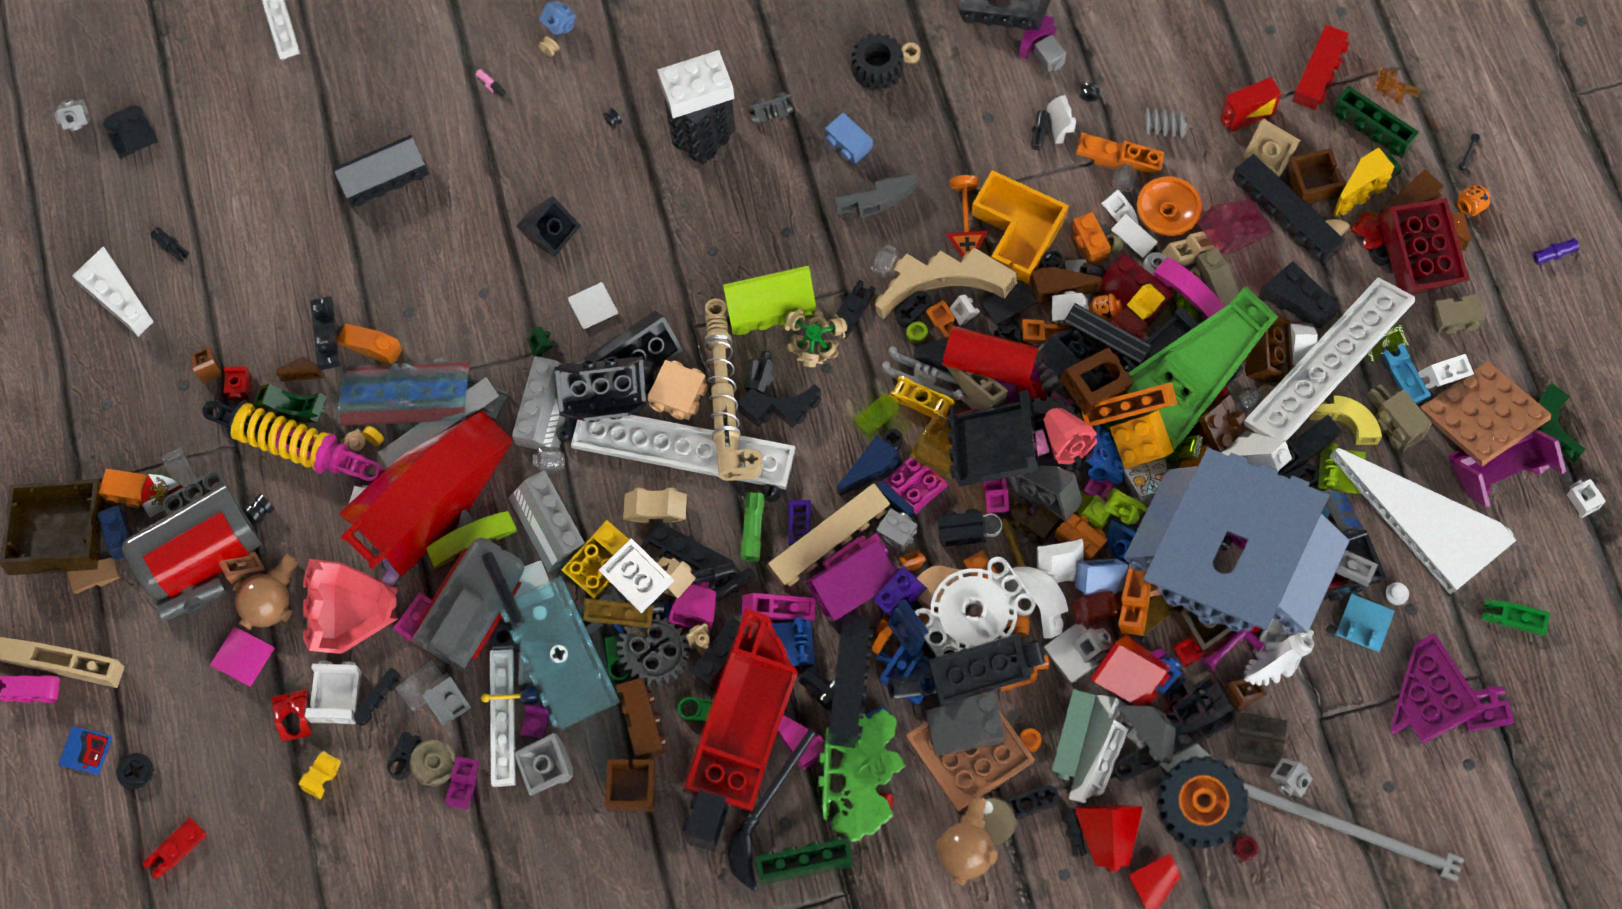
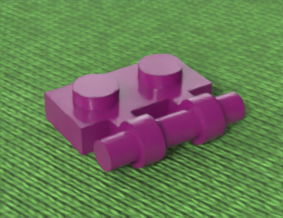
M1487 686L1483 690H1473L1479 700L1487 698L1489 703L1482 704L1484 712L1464 722L1467 733L1512 725L1514 723L1508 700L1499 701L1497 697L1505 695L1503 686Z

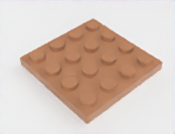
M1489 361L1475 369L1473 375L1462 378L1420 407L1431 423L1480 466H1484L1551 419L1549 411Z
M1000 710L1005 734L1004 743L935 757L928 721L905 735L907 741L958 813L969 806L971 796L982 798L1035 762L1034 757Z

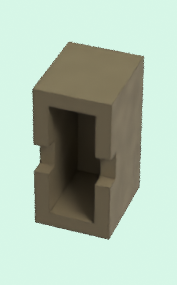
M1479 294L1461 297V301L1454 302L1453 298L1439 300L1435 302L1431 309L1437 333L1453 334L1462 329H1467L1468 331L1476 330L1486 318Z

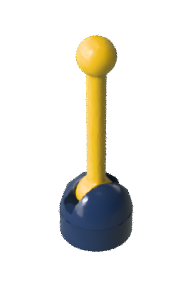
M535 686L524 687L519 694L489 695L484 693L481 695L483 702L520 698L527 705L537 702Z

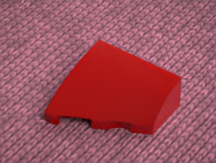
M1170 853L1128 875V879L1138 894L1139 901L1144 909H1159L1180 878L1179 871Z

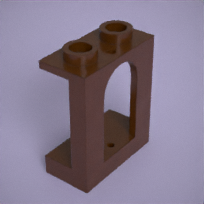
M1109 347L1067 368L1060 378L1084 415L1092 412L1097 404L1122 391L1126 394L1133 385L1130 374L1124 370L1119 363L1118 357L1112 353ZM1104 364L1115 381L1091 392L1080 375Z

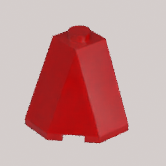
M1094 805L1076 808V815L1096 866L1106 867V871H1120V867L1130 865L1142 814V806Z

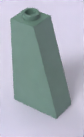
M1076 689L1072 691L1052 771L1056 772V777L1069 780L1070 776L1075 777L1096 697L1095 694Z

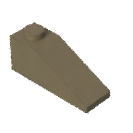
M1217 247L1197 256L1195 266L1198 267L1203 282L1226 307L1239 293L1226 261Z
M947 367L977 410L1005 405L1008 390L993 378Z

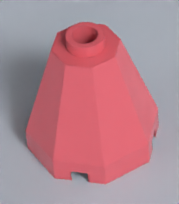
M1053 408L1046 413L1043 419L1053 457L1058 464L1074 463V457L1079 455L1080 458H1083L1097 443L1096 432L1092 426L1063 408Z

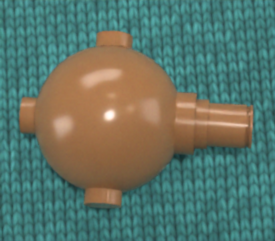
M285 554L280 563L274 569L271 568L268 574H256L244 581L238 580L233 586V591L236 592L235 608L241 618L239 624L250 631L253 626L259 628L270 627L281 620L286 622L290 618L292 610L289 609L290 596L286 586L290 582L291 573L299 563L296 559Z
M971 796L968 810L965 816H962L961 823L948 828L936 842L935 848L938 852L939 861L945 871L953 876L951 881L953 883L965 885L966 880L978 878L986 873L997 860V851L994 848L993 840L984 829L986 821H984L983 815L987 799Z

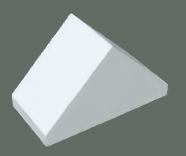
M1290 323L1293 365H1296L1317 343L1318 334L1312 323Z

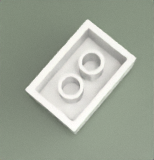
M719 50L657 70L659 82L673 118L734 99L733 85Z

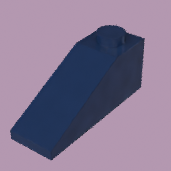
M876 436L837 485V494L842 496L884 476L889 469L892 471L899 462L898 450Z

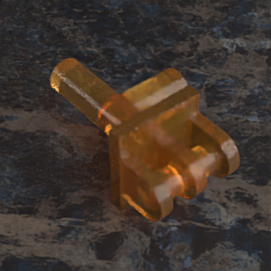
M1387 68L1379 69L1378 73L1380 76L1377 77L1378 84H1376L1375 89L1383 92L1382 96H1386L1393 89H1396L1394 102L1402 103L1404 93L1415 97L1420 95L1421 89L1396 80L1398 69L1394 71Z

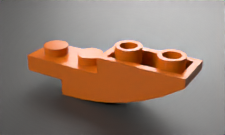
M1083 132L1079 135L1076 155L1093 159V164L1133 172H1160L1164 152L1125 140L1120 144Z

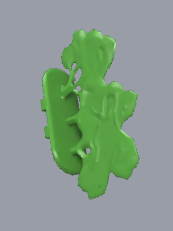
M885 709L872 714L871 718H867L864 713V719H859V726H863L862 738L856 741L855 748L827 745L829 727H827L825 753H820V764L824 769V776H819V787L823 792L824 820L828 819L830 802L834 801L840 811L832 820V828L837 833L847 834L851 842L860 841L863 835H873L882 824H885L893 816L888 801L875 791L878 784H887L892 779L894 772H899L905 767L903 760L897 752L888 751L885 748L889 740L895 736L897 723L896 718L893 715H889ZM834 748L844 752V758L839 767H832V749ZM838 773L846 777V786L840 793L831 791V774ZM847 790L850 791L848 796L843 794ZM845 798L850 800L853 803V808L849 809L843 805L844 801H841L840 799ZM842 810L848 812V815L844 816Z

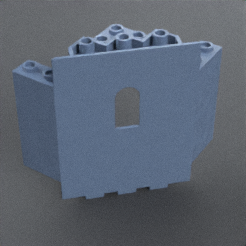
M1207 448L1199 466L1167 469L1124 556V559L1131 564V568L1138 572L1147 571L1143 579L1148 583L1158 586V593L1165 598L1168 604L1172 606L1183 605L1187 610L1192 611L1203 624H1227L1229 629L1236 632L1251 630L1253 625L1268 630L1272 620L1275 619L1284 626L1285 631L1291 634L1308 633L1350 541L1321 514L1330 495L1309 487L1310 482L1294 476L1289 479L1278 475L1279 471L1263 464L1258 467L1247 463L1248 459L1232 452L1228 456L1210 448ZM1227 532L1248 540L1232 572L1222 574L1214 569L1213 560Z

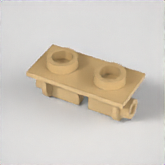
M707 624L694 626L689 631V634L686 635L691 651L696 648L702 656L710 646L709 641L711 638Z

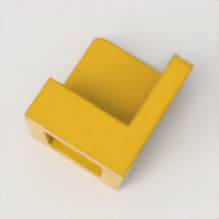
M1149 283L1141 287L1127 306L1143 320L1149 318L1165 300V297Z

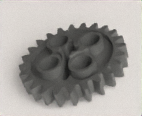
M659 614L656 615L655 619H652L651 628L630 626L629 628L624 626L623 632L625 634L620 633L618 637L622 642H617L616 648L621 649L617 651L616 657H622L618 665H625L623 673L630 671V680L638 677V679L643 678L646 681L647 687L650 686L651 681H654L656 687H659L661 680L665 685L668 684L669 678L675 681L677 678L676 673L680 675L683 673L682 667H686L688 664L685 659H688L690 653L686 652L690 647L689 644L683 643L686 641L687 636H680L683 628L675 629L676 624H668L667 616L661 621ZM655 631L660 635V638L654 639L649 633ZM669 639V642L660 645L663 640ZM631 645H640L642 647V651H634ZM660 645L657 652L652 651L641 662H637V659L644 657L648 653L649 648L653 650ZM665 649H670V650H672L673 653H674V656H672V657L666 656V655L664 654L663 650H665ZM653 662L656 665V669L651 670L647 668L645 663Z

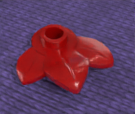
M1370 212L1361 213V220L1355 222L1350 231L1365 237L1363 242L1364 249H1373L1381 246L1384 236L1378 216Z

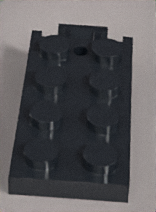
M1016 633L928 659L927 662L939 705L1031 679L1028 668L1046 663L1040 640L1022 645L1020 634ZM1012 656L1015 657L1014 662H1011L1010 660Z

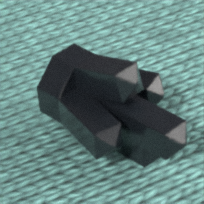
M768 350L761 351L759 360L752 358L748 361L747 378L744 385L746 391L749 392L753 388L765 395L768 386L775 378L771 372L774 361L771 359L772 354Z

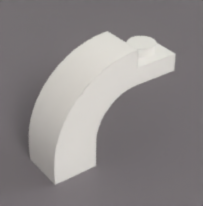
M1031 567L1012 568L1033 596L1040 609L1043 637L1053 638L1062 634L1063 620L1061 614L1067 612L1068 607L1064 594L1058 584L1049 575ZM1012 580L1007 581V591H1016L1018 588L1017 583Z

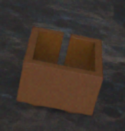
M1332 148L1290 157L1286 169L1294 192L1307 204L1340 197L1345 186L1339 168L1336 169L1337 162Z
M607 759L605 807L607 811L654 812L656 764L654 760H633L635 768L633 770L628 759Z

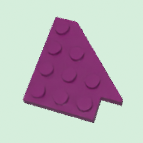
M1435 633L1414 644L1390 728L1392 735L1411 726L1423 745L1485 711L1483 705Z

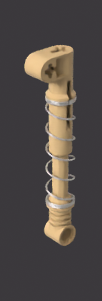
M714 298L705 304L707 336L704 339L705 348L713 351V358L707 360L706 364L714 365L715 376L708 378L707 381L715 383L711 388L712 395L709 399L712 400L713 404L711 418L714 419L715 430L712 432V438L716 443L719 478L725 481L755 479L762 473L763 458L761 453L755 449L739 450L738 447L741 432L738 429L740 422L735 413L738 407V403L734 399L736 384L729 379L735 371L734 365L728 361L733 355L731 335L728 334L726 304L724 301ZM730 348L731 354L729 358L726 359L725 350ZM727 363H729L733 369L729 377L727 374ZM728 380L733 383V385H734V390H733V386L728 383ZM725 417L727 418V426H724L723 418ZM740 462H744V467L740 468Z

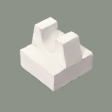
M966 295L959 296L949 308L960 326L967 324L969 320L975 318L980 312L978 308L975 309L973 307V300L967 298Z

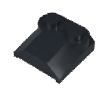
M132 105L109 115L103 122V127L120 160L147 146L158 143L141 106Z

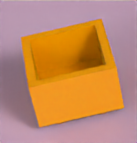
M1159 410L1119 422L1110 427L1124 469L1166 457L1174 452Z

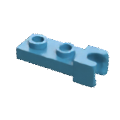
M1399 344L1395 352L1397 357L1392 356L1388 350H1385L1381 355V361L1386 370L1390 372L1400 391L1404 389L1416 404L1430 399L1431 394L1425 387L1423 380L1419 377L1405 346Z

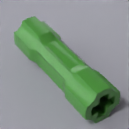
M749 492L745 494V518L740 557L741 560L746 562L760 561L761 524L765 498L764 494Z

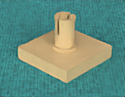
M1263 119L1243 157L1249 158L1254 153L1268 168L1280 177L1300 140Z

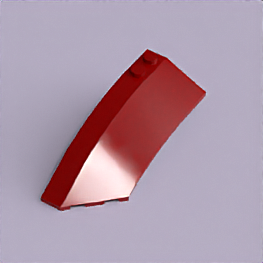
M748 608L745 609L694 752L682 790L684 793L697 796L699 790L726 797L730 806L750 811L753 809L782 716L798 675L787 656V651L772 627V622L768 615Z

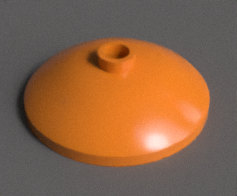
M1171 176L1159 177L1147 183L1139 193L1137 200V212L1142 223L1151 231L1164 236H1176L1192 229L1198 222L1202 210V202L1197 190L1187 181ZM1169 211L1171 214L1167 215L1164 212Z

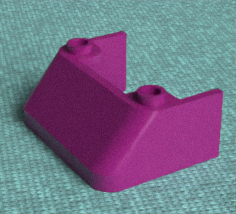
M1537 429L1484 466H1480L1462 449L1449 456L1451 467L1467 495L1485 507L1491 506L1488 494L1491 492L1489 485L1516 473L1527 470L1534 474H1541L1548 468H1552L1562 474L1566 472L1559 440Z

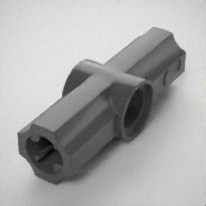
M216 575L195 586H189L183 589L179 595L173 598L168 597L155 603L162 621L166 622L185 612L193 613L199 611L205 606L204 603L227 592L220 576Z

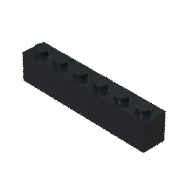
M1254 153L1235 168L1232 178L1234 183L1239 188H1243L1249 194L1252 201L1258 202L1268 216L1273 217L1279 222L1280 227L1284 231H1288L1300 246H1304L1313 259L1324 264L1342 249L1345 239Z
M845 614L842 618L827 745L855 748L856 741L862 738L863 726H859V719H864L865 706L861 705V699L865 700L867 694V686L863 685L864 679L868 680L869 666H866L865 663L866 660H870L872 646L867 645L868 640L872 641L874 627H869V617Z

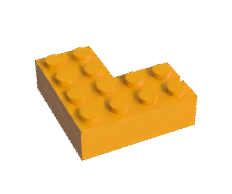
M992 170L972 204V216L1005 231L991 258L1016 272L1018 281H1023L1024 284L1029 285L1031 283L1032 271L1039 268L1044 253L1049 250L1065 222L1069 205Z

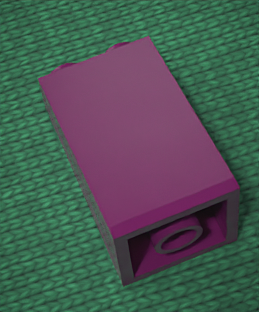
M873 541L805 581L827 621L839 619L877 595L899 571L897 565L889 561L887 557L889 552L883 542Z

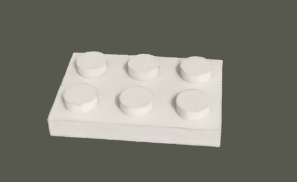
M632 539L599 569L641 613L674 582Z

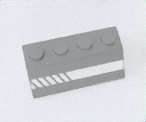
M534 356L512 433L516 446L558 454L561 441L557 435L559 430L566 426V417L559 415L554 367L562 363Z
M545 470L524 480L510 495L509 500L548 573L568 563L585 544Z

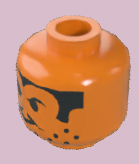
M1478 184L1469 186L1458 195V209L1465 215L1476 216L1490 205L1489 191Z
M1113 294L1095 296L1092 302L1089 303V311L1109 322L1116 321L1119 313L1123 311L1121 300H1117Z

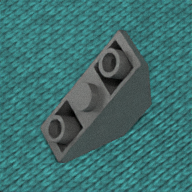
M1123 705L1120 710L1125 715L1123 717L1124 721L1131 728L1134 727L1138 732L1136 734L1137 738L1151 749L1149 751L1150 755L1157 762L1163 761L1170 764L1173 758L1176 728L1166 715L1154 707Z

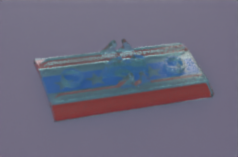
M455 360L344 366L337 424L338 426L465 420V401L471 361Z

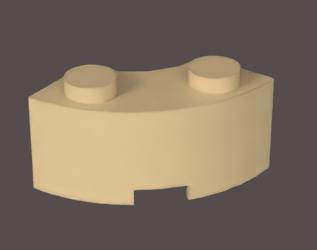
M635 488L633 491L625 494L623 519L639 523H649L650 519H663V523L685 520L687 494L678 492L676 488H666L660 491Z

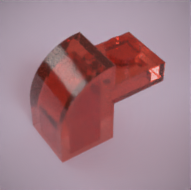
M1112 591L1090 594L1071 603L1077 625H1094L1104 619L1119 620L1123 606L1122 595H1113Z

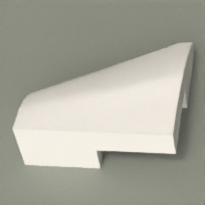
M1066 95L1055 98L1047 106L1055 144L1063 143L1065 133L1074 132L1076 119L1075 117L1072 118L1071 107L1068 104Z

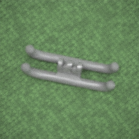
M894 346L889 348L888 352L892 359L914 368V376L892 368L890 363L885 361L882 363V369L887 375L898 379L899 376H904L935 392L947 395L955 401L962 399L964 396L962 390L959 389L953 392L935 385L937 378L959 385L951 373L902 355Z

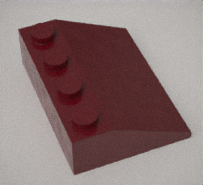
M1447 198L1393 206L1378 214L1396 284L1399 289L1411 295H1416L1469 281Z

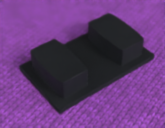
M1020 281L1005 299L994 295L981 302L995 325H998L1037 304L1024 282Z

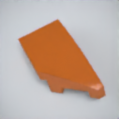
M942 300L926 309L925 314L940 335L945 338L950 335L955 316L945 301Z
M889 615L882 619L875 631L878 637L871 650L876 654H879L893 632L888 626L891 618Z

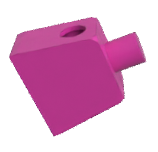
M709 582L696 585L690 584L674 602L668 622L691 629L696 625L702 626L706 623L710 633L714 620L716 592L708 589Z

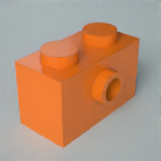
M1090 212L1073 219L1071 231L1075 237V243L1078 249H1081L1087 263L1093 265L1109 259L1111 247L1094 213Z

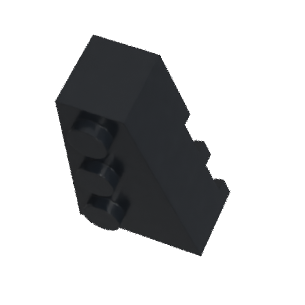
M1294 261L1261 288L1258 297L1263 301L1267 300L1277 305V308L1281 310L1285 309L1295 314V317L1307 323H1312L1313 326L1319 329L1336 315L1340 306Z

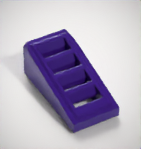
M788 500V545H793L801 539L793 538V534H807L811 531V500ZM793 508H806V512H793ZM793 517H806V521H793ZM793 525H806V530H793Z

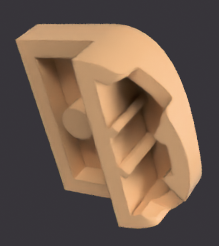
M933 566L922 572L917 579L927 589L918 598L919 603L923 607H931L934 592L940 583L949 575L960 570L945 566ZM958 576L951 579L945 585L949 587L953 582L959 580ZM942 589L937 595L935 602H940L941 596L944 593Z

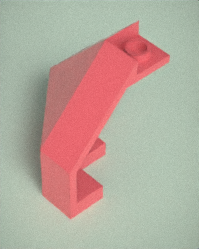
M309 559L303 581V587L308 588L307 598L303 600V618H308V628L303 631V640L309 651L342 654L398 619L394 612L397 604V587L384 583L341 562Z

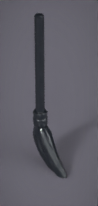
M811 728L808 729L753 812L747 814L740 824V828L731 836L728 844V861L733 876L753 891H757V885L753 871V840L751 835L760 823V816L817 733Z

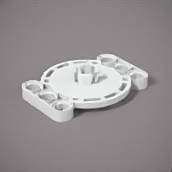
M992 558L988 563V571L969 568L949 575L934 592L931 610L920 608L915 611L917 616L919 614H927L930 618L929 623L925 625L929 633L925 634L924 637L926 638L925 642L936 657L943 655L948 650L953 652L962 650L963 648H960V645L969 648L996 640L999 637L1009 636L1014 630L1017 614L1027 616L1034 611L1035 600L1004 558ZM996 562L1002 563L1004 566V571L1000 574L994 573L991 569V566ZM978 573V576L963 577V574ZM982 575H987L988 579L983 578ZM958 576L959 580L953 582L949 587L945 585L951 579ZM1009 580L1015 581L1018 588L1014 592H1009L1005 589V583ZM942 589L944 593L941 596L940 602H935L937 595ZM1021 599H1028L1031 602V608L1021 610L1018 602ZM972 604L980 606L983 611L981 617L966 616V608ZM934 608L939 609L938 613L934 612ZM1009 611L1014 612V615H1009ZM1008 621H1013L1007 634L1004 633ZM934 632H939L943 636V640L938 644L930 641V635Z

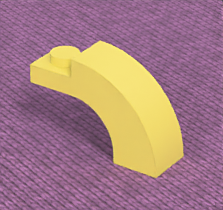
M1333 396L1330 404L1323 401L1309 416V420H1321L1329 415L1334 421L1345 424L1354 435L1355 445H1378L1382 438L1380 426L1374 415L1364 405L1351 398Z

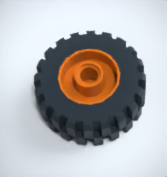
M1198 756L1190 757L1188 760L1178 762L1163 778L1157 792L1156 808L1159 812L1158 817L1160 822H1163L1167 833H1171L1179 843L1183 842L1188 847H1200V849L1217 847L1234 837L1245 823L1246 814L1249 811L1248 790L1243 785L1245 782L1242 777H1238L1235 773L1237 770L1232 766L1228 767L1225 765V761L1221 759L1214 760L1211 756H1204L1203 758H1198Z

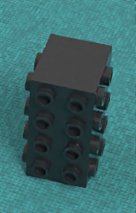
M666 99L664 100L671 142L678 150L682 149L687 152L688 156L695 162L699 161L704 165L708 160H712L717 150L721 146L726 145L730 140V136L736 131L732 100L676 118L672 117Z

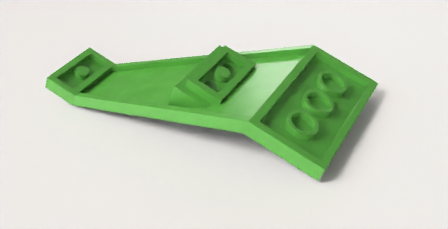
M1244 287L1229 305L1130 371L1129 374L1133 385L1126 394L1172 382L1178 404L1157 410L1160 411L1170 442L1175 451L1199 421L1198 418L1208 409L1278 316L1252 291ZM1168 372L1173 375L1172 379L1168 377ZM1184 388L1188 389V395L1184 393ZM1122 391V392H1120V393H1118V394H1116V395H1114V396H1112V397H1110V398L1117 397V396H1121V395H1125V394H1124L1123 391ZM1153 411L1110 421L1102 425L1112 434L1111 426ZM1171 454L1157 460L1165 459L1166 461Z

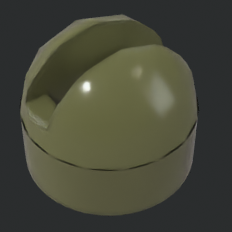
M1110 235L1107 238L1111 247V253L1122 251L1124 245L1120 237Z

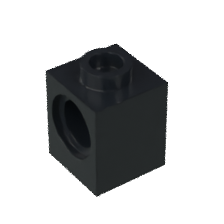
M513 624L497 625L488 639V646H491L493 650L513 649L514 652H520V641H522L521 627L515 628ZM503 635L510 636L507 642H499Z

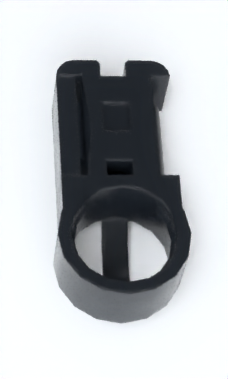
M406 731L401 734L394 752L387 762V771L391 778L404 780L411 773L409 766L410 756L416 746L422 743L420 736L414 735L413 737ZM401 761L397 773H392L391 766L395 762ZM405 763H407V768H406L405 772H403V769H404V767H405Z

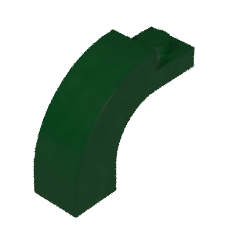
M269 383L260 386L253 405L257 408H263L267 413L274 412L278 417L284 416L288 420L316 423L319 416L325 410L327 396L321 393L309 396L297 395Z
M1551 383L1538 400V403L1551 413V419L1537 428V430L1559 440L1562 456L1575 463L1585 448L1569 437L1561 429L1558 422L1559 410L1570 396Z

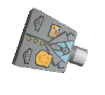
M1165 459L1124 469V483L1127 489L1137 501L1146 504L1147 507L1150 506L1167 471Z

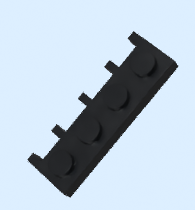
M657 520L641 545V548L646 550L648 545L651 544L661 549L658 554L659 558L665 557L666 553L680 559L679 562L683 561L698 570L711 568V565L718 566L733 562V560ZM725 578L715 582L714 587L722 584Z

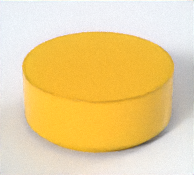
M367 426L362 431L365 439L374 446L379 447L384 441L382 434L371 426Z

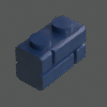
M119 506L100 511L97 515L109 553L116 560L125 558L122 552V545L127 538L132 536L126 513Z

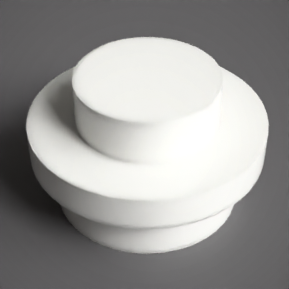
M1392 583L1387 587L1385 595L1391 604L1402 605L1408 600L1409 591L1401 583Z

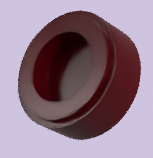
M1241 836L1234 843V854L1241 860H1251L1258 852V844L1250 836Z

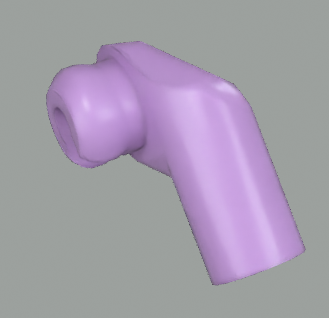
M384 559L382 562L386 571L380 580L393 586L399 574Z

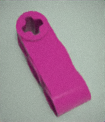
M27 675L0 676V700L4 702L55 703L58 701L60 678L47 675L40 677Z

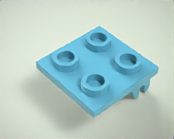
M1351 594L1335 635L1379 653L1395 611Z

